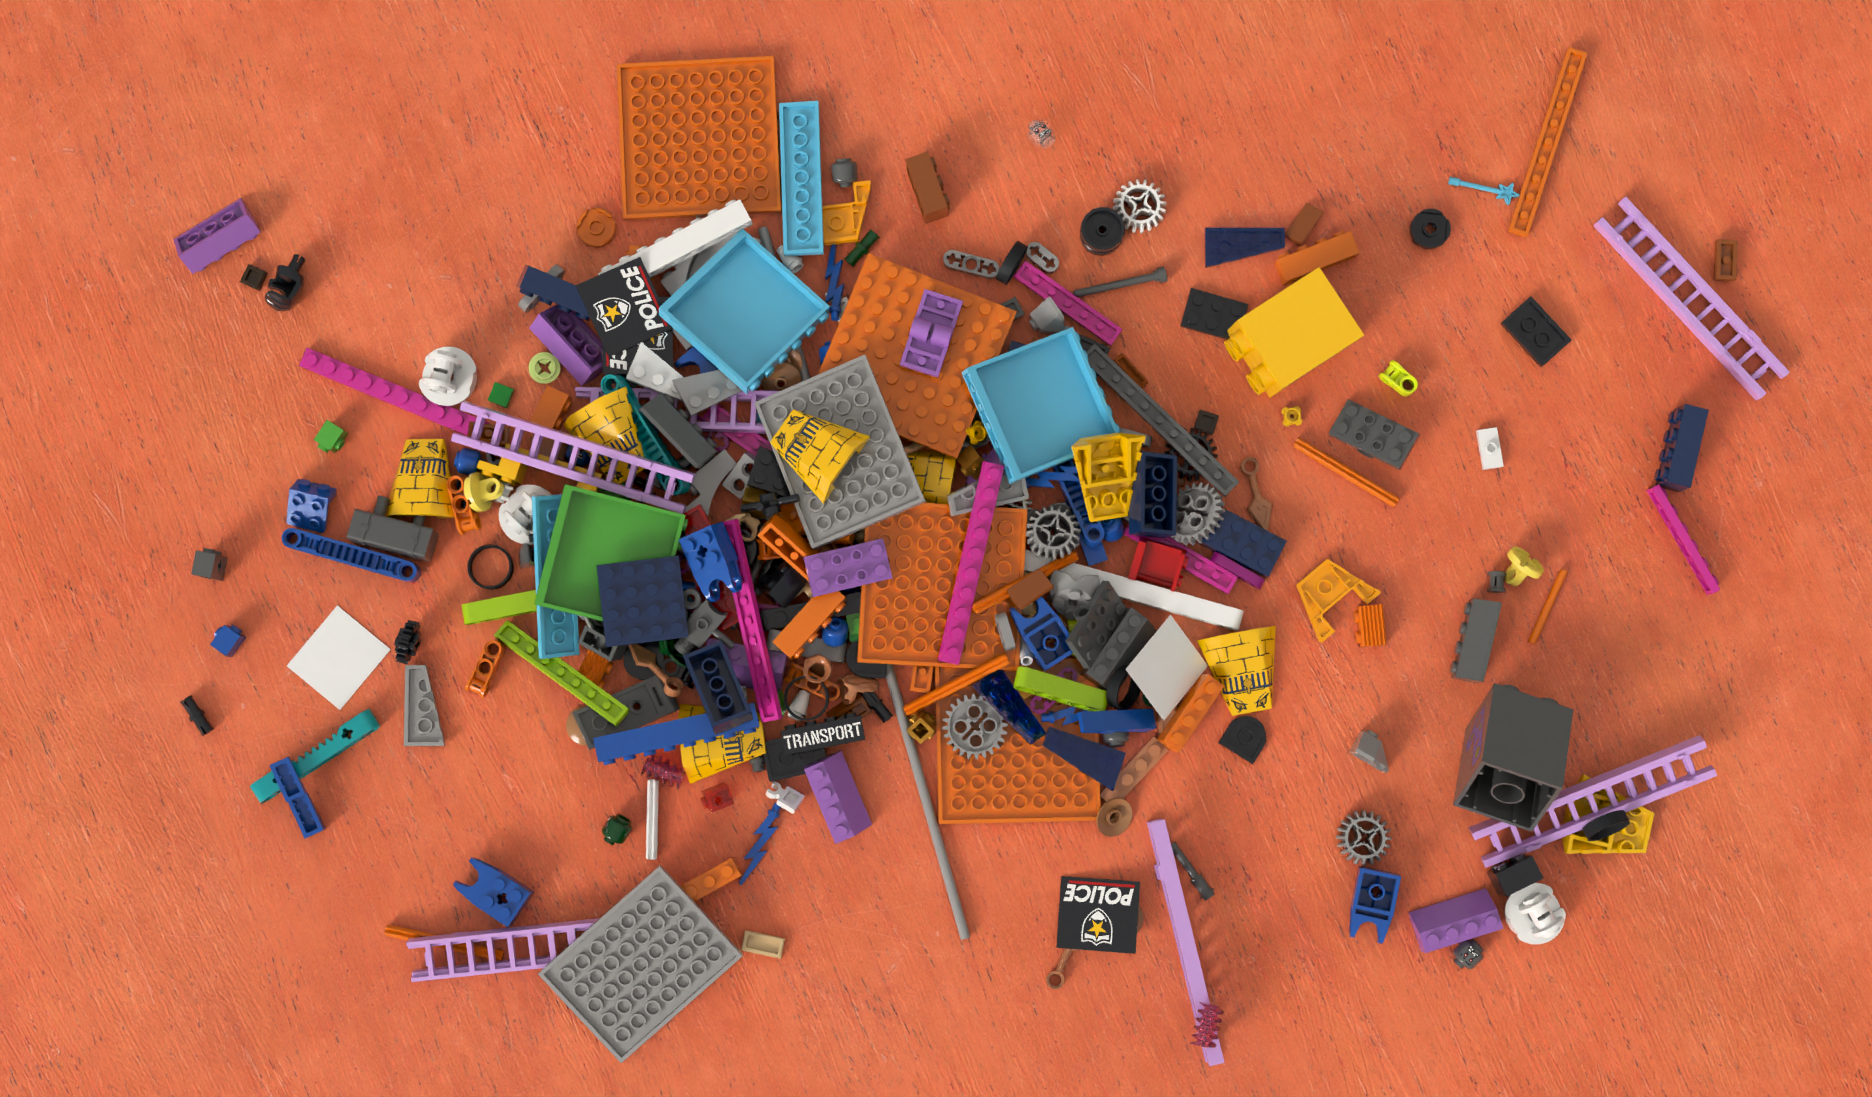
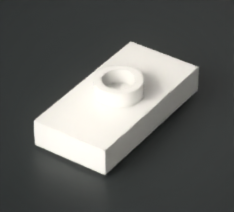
M1497 427L1477 430L1476 435L1482 470L1504 467Z

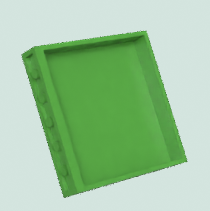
M565 484L534 604L603 621L596 565L675 556L676 551L681 550L679 539L681 531H685L688 520L685 519L686 515Z

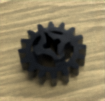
M408 620L404 628H400L394 642L397 653L395 657L397 659L396 662L408 664L411 656L416 655L421 644L419 622Z

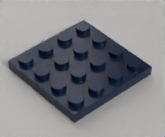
M679 555L596 565L606 647L688 637Z

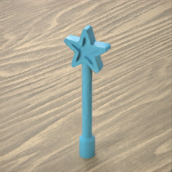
M1449 177L1448 180L1449 185H1461L1499 194L1496 199H1504L1506 205L1510 204L1511 198L1519 196L1518 193L1513 191L1514 183H1511L1508 187L1499 184V189L1461 181L1455 177Z

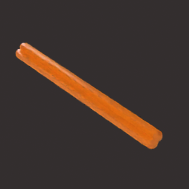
M1298 437L1295 440L1294 448L1390 506L1395 507L1399 502L1400 498L1302 438Z
M1071 551L1070 555L1065 554L1064 558L1059 557L1039 569L1048 577L1052 575L1054 570L1059 571L1078 561L1079 558L1075 551ZM1029 574L974 602L972 605L973 611L980 613L1009 597L1007 590Z
M1002 654L904 705L903 709L906 715H911L1010 664V658L1007 654Z
M387 925L384 933L386 936L404 940L435 936L394 925ZM466 943L453 944V950L467 954ZM473 944L475 956L489 959L486 946ZM446 945L435 946L446 949ZM495 949L496 961L503 959V950Z

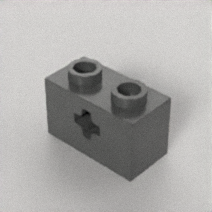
M203 548V552L196 551L191 574L202 578L223 581L228 558L221 556L222 552L213 549Z
M585 625L578 644L610 662L622 659L627 645L606 647L604 627L595 625L593 629Z

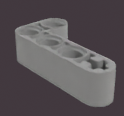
M769 629L766 644L768 650L783 653L772 642L781 631ZM816 638L813 643L810 644L808 642L803 647L805 651L801 657L808 658L814 654H821L831 662L845 663L848 643L832 647L825 644L821 638Z

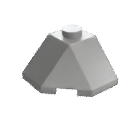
M1051 297L1044 300L1029 315L1030 320L1028 322L1034 331L1038 330L1040 334L1053 335L1070 328L1068 325L1065 327L1064 316Z
M1367 730V732L1360 731L1349 753L1382 773H1387L1389 768L1382 741L1377 739L1378 735L1370 730Z

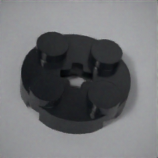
M1436 209L1421 211L1410 224V235L1413 243L1424 249H1435L1442 246L1451 232L1449 220L1446 219L1441 211ZM1429 224L1432 225V228H1435V231L1431 234L1425 230Z

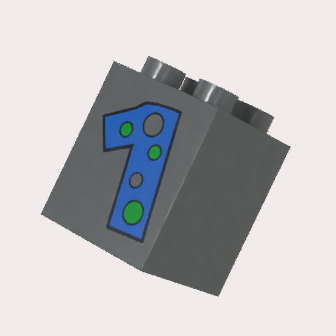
M1494 683L1466 727L1453 805L1532 832L1563 789L1573 709L1559 705L1556 700L1551 698H1538L1520 692L1517 687L1512 685Z

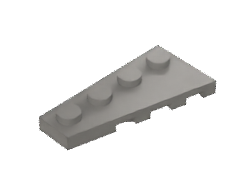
M720 370L672 380L690 417L742 392Z
M1003 470L995 506L1029 499L1025 478L1009 484ZM979 479L947 495L951 516L972 511Z
M405 665L404 746H446L427 665Z

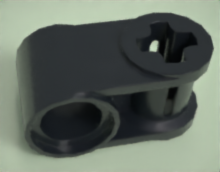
M671 658L664 660L661 667L669 677H677L682 680L683 685L691 689L694 688V683L691 676L689 677L690 674L687 668L676 663V671L669 673L666 670V665L674 661Z

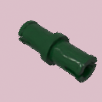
M870 229L860 242L857 241L855 243V248L844 258L845 261L854 267L864 254L867 255L869 253L868 250L880 237Z

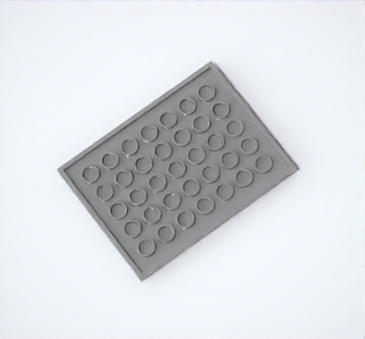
M862 355L754 402L769 442L793 409L870 436L859 454L855 452L833 482L835 489L824 504L771 444L790 495L798 494L800 497V501L794 503L813 550L926 502L866 355Z
M659 865L539 971L538 975L618 1061L622 1063L743 956V953L671 875Z

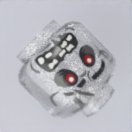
M1034 120L1029 124L1027 137L1036 148L1047 149L1054 144L1056 131L1047 120Z

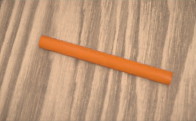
M1560 569L1530 635L1529 643L1536 644L1568 571Z

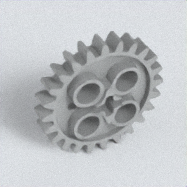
M1193 482L1192 488L1188 484L1184 491L1179 488L1180 494L1177 495L1176 535L1171 536L1178 543L1182 542L1184 545H1188V543L1195 545L1196 540L1201 544L1203 537L1209 539L1208 534L1210 532L1215 534L1214 527H1220L1217 522L1224 519L1220 514L1225 512L1222 508L1225 503L1221 500L1223 497L1209 484L1205 485L1200 482L1197 485Z
M972 693L971 699L964 695L963 702L958 698L956 699L957 706L950 704L953 709L952 712L946 711L949 718H944L943 721L948 723V725L942 727V729L948 730V733L944 737H950L951 739L947 745H955L952 751L960 749L959 756L966 752L967 759L970 758L971 754H974L975 759H978L981 753L986 758V751L994 754L993 747L1000 749L997 742L1005 741L1001 738V735L1007 734L1006 731L1002 730V727L1008 726L1007 723H1002L1006 715L1000 716L999 713L1003 708H995L998 703L997 701L990 704L991 697H988L985 701L983 700V694L979 696V699H976L974 693ZM973 706L978 707L980 710V715L976 718L970 717L968 713L969 708ZM987 712V717L978 726L980 730H974L966 740H962V737L971 728L970 722L976 723ZM986 720H992L995 723L993 731L989 732L984 729L983 725ZM959 721L964 722L967 726L966 731L963 733H958L955 730V724ZM973 735L981 737L982 742L977 747L970 744V738Z

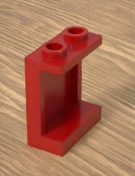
M1140 537L1128 579L1136 581V578L1169 587L1171 591L1175 592L1176 586L1180 587L1182 583L1181 569H1186L1189 557L1185 556L1187 550Z

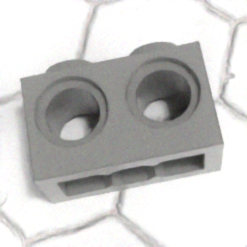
M750 451L743 454L722 484L739 499H743L745 487H749L746 486L751 473L748 466L750 463L754 464L756 458ZM738 479L744 482V489H740L737 486Z

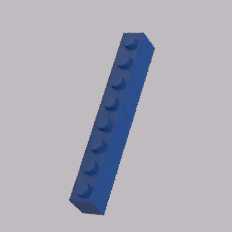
M755 703L748 704L753 720L717 735L714 734L706 713L593 738L598 762L609 765L616 763L615 759L623 757L624 761L635 759V754L643 753L644 756L656 754L655 750L664 749V752L676 750V745L684 744L685 748L694 746L696 741L703 739L704 743L716 741V737L724 735V739L735 737L736 732L744 731V734L756 732V728L760 726Z

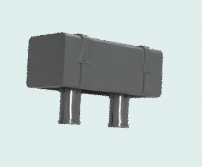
M377 496L373 513L359 509L354 510L347 533V538L352 543L363 545L366 548H374L406 556L413 560L431 563L439 534L433 528L423 526L426 516H413L412 523L386 517L385 513L390 499L383 496Z

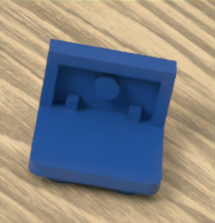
M298 479L289 489L287 524L323 533L327 526L329 503L336 496L337 489L326 484H316L306 479Z

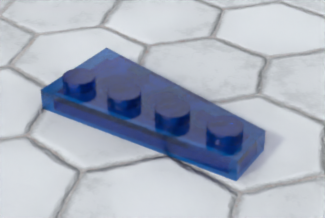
M1205 228V268L1285 248V228Z
M997 670L972 685L1030 745L1047 734L1003 670Z
M1048 727L1042 745L1111 791L1114 790L1126 755L1125 752L1052 727Z

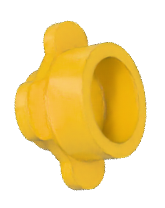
M1295 406L1294 408L1284 407L1281 413L1284 416L1282 423L1285 427L1302 424L1301 408Z
M975 421L974 425L966 429V433L969 435L970 442L973 445L978 444V441H983L987 435V431L980 421Z

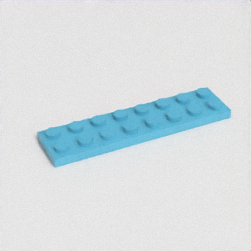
M819 101L779 103L784 256L824 254Z
M562 494L532 496L536 594ZM536 605L539 658L547 659L579 655L578 615Z

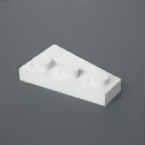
M641 342L626 380L664 395L669 394L672 398L683 402L672 380L683 378V376Z

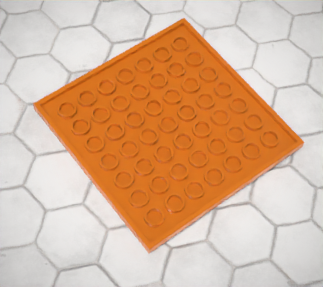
M774 56L617 64L622 209L624 220L708 216L707 214L714 209L720 210L729 201H737L739 199L748 214L782 212Z
M868 253L818 374L866 355L899 437L958 459L967 436L966 429L971 427L977 412L976 405L962 372L968 367L1000 355L1017 311ZM924 289L963 301L938 378L900 366Z
M922 503L864 528L863 543L883 538L892 578L861 586L857 662L977 668L1002 654H1007L1011 663L999 670L1017 671L1020 660L1021 637L1011 617L1009 608L1014 607L1021 615L1022 610L1011 601L1010 597L980 613H975L973 609L971 610L959 665L938 660L971 512L951 516L949 504ZM995 507L973 603L1024 576L1027 509ZM1005 612L1016 647L1005 652L1002 646L994 616Z
M1063 659L1046 671H1042L1056 676L1062 669L1071 667L1077 672L1076 682L1097 688L1095 684L1080 674L1084 668L1078 659ZM1019 660V667H1028L1042 671L1036 660H1033L1028 666L1022 665ZM935 666L936 689L975 668ZM997 670L936 702L939 824L1096 821L1098 811L1101 808L1099 734L1081 733L1079 720L1062 726L1066 717L1057 719L1054 723H1049V721L1041 722V714L1034 713L1030 708V702L1036 695L1032 694L1025 700L1022 699L1012 684L1015 682L1017 672L1013 670ZM1071 671L1063 673L1065 679L1073 680L1071 677L1073 673ZM972 693H974L976 699H979V696L983 694V700L985 701L988 697H991L990 704L997 701L998 703L995 708H1003L999 713L1000 716L1006 715L1002 723H1007L1008 726L1002 727V730L1006 731L1007 734L1001 735V738L1005 741L997 742L1000 749L993 747L994 754L986 751V758L981 753L978 759H975L974 754H971L970 758L967 759L966 752L959 756L960 749L952 751L955 745H947L951 739L950 737H944L948 733V730L942 729V727L948 725V723L943 721L944 718H949L946 711L952 712L953 709L950 704L957 706L956 699L958 698L963 702L964 695L971 699ZM1043 698L1041 701L1035 700L1034 703L1036 705L1034 708L1036 710L1039 708L1043 710V703L1047 700L1050 704L1052 700ZM1056 701L1042 714H1046L1049 711L1054 713L1072 706ZM973 706L969 708L968 713L970 717L976 718L980 715V710L978 707ZM1076 707L1073 714L1084 710ZM987 712L976 723L970 722L971 728L962 737V740H966L974 730H980L978 726L987 717ZM992 720L984 722L983 726L986 731L990 732L995 729V723ZM959 721L955 724V730L958 733L966 731L967 726L964 722ZM973 735L970 738V744L974 747L979 746L982 742L981 737L978 735Z

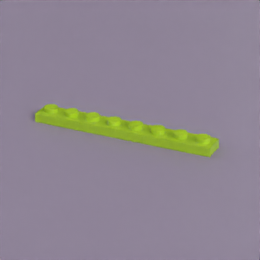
M508 620L494 634L496 639L616 727L630 712L629 708L559 657L540 659L538 642Z

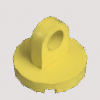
M479 472L469 474V477H466L464 481L465 497L467 500L470 499L471 504L469 505L475 512L481 513L489 510L492 500L499 498L504 491V485L500 480L496 478L486 479ZM496 484L495 491L491 492V487Z
M1513 547L1508 551L1507 555L1512 564L1508 567L1506 576H1504L1507 584L1518 586L1527 576L1539 579L1544 573L1542 565L1537 559L1531 560L1530 554L1519 547Z

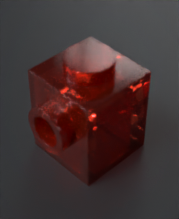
M724 782L701 791L703 797L700 798L704 809L708 808L711 813L734 804L729 787Z

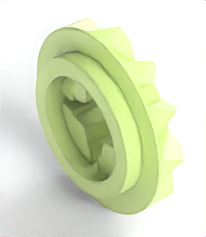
M548 352L536 354L529 363L530 376L541 384H550L557 379L561 372L559 360ZM539 363L545 366L549 364L548 369L551 373L549 374L545 371L541 373L542 368Z

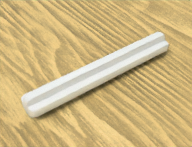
M649 779L647 781L646 859L648 860L657 859L659 780Z

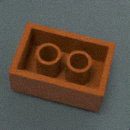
M925 152L905 159L906 171L925 224L947 217L950 202L947 193L943 194L942 192L944 191V185L941 176L936 175L937 165L934 157H930L929 153Z

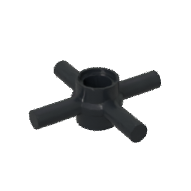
M777 491L759 495L760 501L741 505L740 509L742 513L762 510L763 515L781 512L780 505L799 502L800 497L798 494L779 497Z

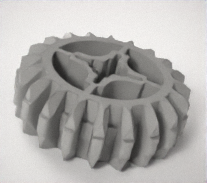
M1053 505L1050 506V511L1043 507L1042 514L1036 511V517L1031 516V523H1028L1026 526L1029 529L1026 531V536L1030 537L1027 543L1033 544L1031 550L1039 549L1037 552L1038 556L1044 552L1045 559H1048L1049 554L1052 555L1053 560H1056L1057 554L1064 558V551L1070 555V548L1076 549L1077 545L1075 542L1080 540V537L1077 535L1080 534L1081 530L1076 528L1079 526V522L1073 521L1075 519L1074 514L1068 517V509L1062 513L1061 506L1058 507L1057 511L1054 510ZM1053 519L1052 523L1048 525H1040L1045 520ZM1059 521L1066 524L1070 533L1060 528ZM1056 525V528H1055V530H1056L1055 536H1053V537H1052V540H1050V539H1051L1050 532H1051V530L1054 529V526ZM1036 532L1041 533L1042 536L1047 538V545L1039 540ZM1064 539L1067 540L1062 545L1053 547V544L1056 541H1064Z
M1362 810L1361 817L1357 811H1354V819L1351 815H1347L1346 818L1349 822L1347 823L1344 820L1340 822L1345 826L1344 829L1337 828V831L1342 832V836L1336 835V839H1342V842L1338 843L1337 847L1344 846L1340 853L1344 855L1348 852L1346 859L1351 860L1354 857V864H1358L1361 859V865H1366V860L1372 865L1374 864L1373 857L1380 861L1379 853L1382 855L1387 854L1383 847L1390 848L1389 844H1385L1386 840H1392V837L1385 836V833H1389L1390 829H1383L1387 822L1382 821L1379 823L1381 820L1380 815L1373 819L1374 812L1372 811L1367 816L1366 810ZM1368 821L1374 827L1365 831L1357 822ZM1352 827L1355 837L1349 844L1348 834ZM1360 832H1362V834H1368L1365 838L1367 843H1365V841L1359 842L1362 838ZM1378 832L1379 842L1377 847L1374 848L1372 839ZM1363 845L1370 853L1360 855L1353 849Z

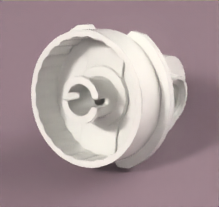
M441 347L426 356V365L423 370L422 379L419 380V387L426 398L438 405L453 406L463 402L472 394L477 382V367L473 359L465 351L456 347Z
M521 485L509 497L510 500L500 506L499 522L503 531L510 539L521 544H534V542H529L528 538L530 534H533L532 496L552 495L550 492L537 485Z
M1533 883L1511 894L1505 905L1504 914L1508 926L1517 934L1519 940L1528 944H1543L1551 941L1560 933L1565 923L1566 913L1563 908H1560L1558 900L1553 895L1552 888L1542 883Z

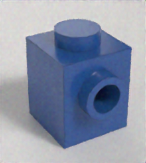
M233 624L232 626L224 625L216 630L215 638L210 645L225 656L232 657L246 637L241 634L242 630Z

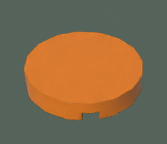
M602 208L584 211L576 224L577 233L581 241L594 248L609 244L616 233V222L613 216Z

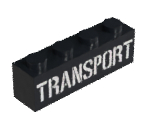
M856 713L845 714V719L837 720L835 716L825 718V722L819 724L814 720L804 722L805 726L797 728L796 724L784 726L785 730L781 731L784 753L789 755L865 740L861 716H857Z

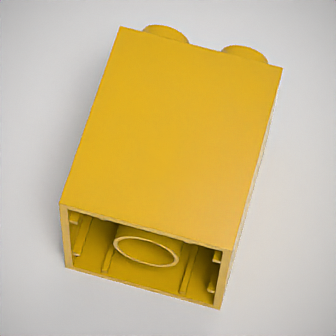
M1318 267L1238 319L1227 330L1230 338L1224 341V345L1236 362L1244 358L1252 371L1246 375V378L1255 393L1260 395L1266 392L1269 398H1271L1363 337L1364 334L1320 267Z

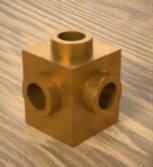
M922 709L919 713L915 712L909 717L906 731L920 744L935 735L937 724L933 714L927 713Z

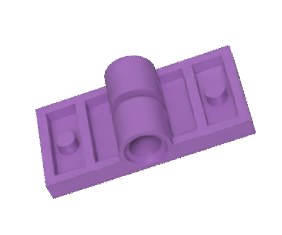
M924 289L900 366L933 377H939L963 304L962 300Z
M883 538L803 557L813 597L892 578Z

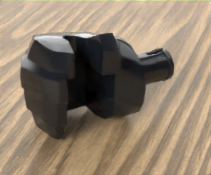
M298 254L293 255L288 267L284 265L277 266L275 279L269 280L268 288L273 290L266 293L265 302L277 311H289L302 293L304 278L298 272L306 260L301 256L297 263Z

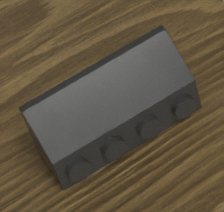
M659 393L639 410L695 468H702L719 452L716 449L718 445L710 437L706 439L701 434L703 432L702 428L697 423L692 424L688 420L690 416L682 408L680 410L674 405L675 400L669 394Z
M1471 599L1469 603L1466 602L1464 607L1465 621L1461 622L1459 628L1461 638L1460 642L1457 641L1454 650L1457 653L1456 660L1452 661L1450 667L1451 678L1474 684L1484 682L1502 603L1481 599Z
M1132 607L1127 608L1090 669L1084 668L1080 674L1101 690L1107 691L1109 681L1114 672L1122 665L1129 666L1157 630L1142 614ZM1127 674V676L1124 678L1121 685L1124 683L1129 674Z

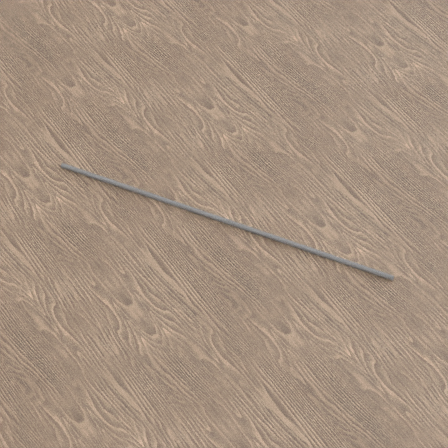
M768 227L759 228L758 232L762 246L776 258ZM800 345L797 349L802 357L800 374L802 381L810 378L802 346ZM886 664V680L961 940L970 938L969 930L915 741L906 731L909 721L903 709L904 703L893 664Z

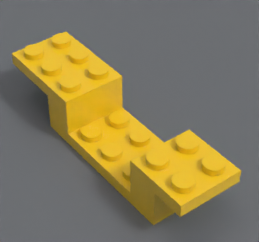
M506 443L505 448L510 449L511 445ZM519 448L518 452L529 455L530 451ZM538 454L537 457L548 462L550 457ZM501 457L499 466L479 460L477 468L487 478L497 479L499 477L501 481L515 486L516 483L522 485L529 465ZM556 460L557 465L568 468L569 463ZM575 466L574 469L576 471L583 472L586 474L588 471L587 469L578 466ZM594 472L593 476L606 480L602 474ZM577 481L576 487L603 494L600 491L601 488Z

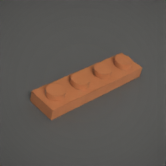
M1153 736L1103 789L1100 797L1105 802L1113 798L1123 799L1169 750Z

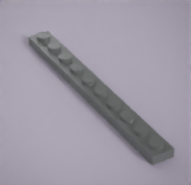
M1096 344L1086 352L1089 365L1094 369L1095 373L1224 497L1239 484V481Z

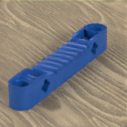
M1070 459L1051 468L1054 472L1065 473L1059 466L1075 467L1073 460ZM1058 481L1072 514L1075 515L1074 520L1079 522L1078 529L1081 530L1080 534L1085 544L1093 548L1098 547L1103 542L1104 529L1100 521H1089L1080 482ZM1093 531L1097 532L1099 538L1091 539L1088 534Z
M295 528L286 529L282 534V543L294 550L406 582H415L421 576L420 567L407 560ZM293 534H297L298 540L292 544L290 538ZM412 567V568H413V573H412V575L409 576V577H406V576H405V570H406V568Z

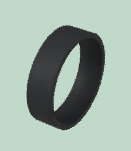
M1019 241L1013 245L996 276L998 281L1005 285L1009 283L1023 260L1028 246Z
M484 545L477 548L471 554L467 568L471 580L476 585L493 590L501 588L508 583L513 574L514 564L509 553L503 548L496 545ZM488 548L500 549L505 553L509 561L507 577L495 586L481 585L474 578L472 572L474 558L479 552Z
M1122 665L1114 672L1107 687V703L1118 710L1130 709L1140 693V688L1131 678L1129 690L1124 699L1118 704L1119 688L1128 674L1125 670L1128 665Z
M801 676L792 680L786 687L784 704L787 711L793 717L804 721L814 720L826 711L829 704V692L823 682L820 683L826 693V703L818 715L812 718H802L795 715L788 706L787 694L790 687L796 681L806 678Z
M1617 810L1592 820L1582 830L1588 841H1596L1619 832L1627 827L1630 821L1624 810Z

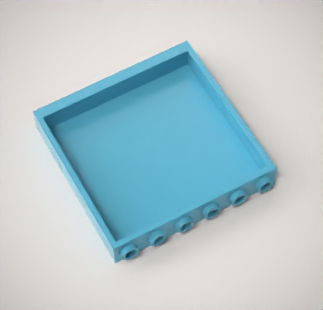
M742 228L659 307V316L744 393L748 394L751 390L755 391L760 386V381L764 377L768 378L774 372V367L778 363L782 364L789 356L788 353L792 349L794 351L797 350L802 344V340L806 336L810 337L815 332V327L819 323L823 324L829 318L830 306Z
M1073 327L968 367L962 372L999 461L1004 466V472L1009 484L1073 459L1071 446L1080 438L1120 433L1119 426L1113 420L1112 410L1104 399V391L1096 381V373L1089 365L1088 355L1082 349L1079 334Z

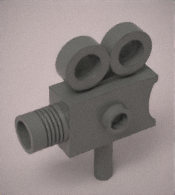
M688 588L684 590L688 637L680 638L674 645L675 649L682 655H686L695 645L700 648L712 634L731 650L735 643L717 629L729 613L719 611L707 599L701 602L702 596L697 589ZM690 594L694 595V601L689 600L688 596ZM694 608H696V609L692 612V614L689 616V611H688V609H694Z

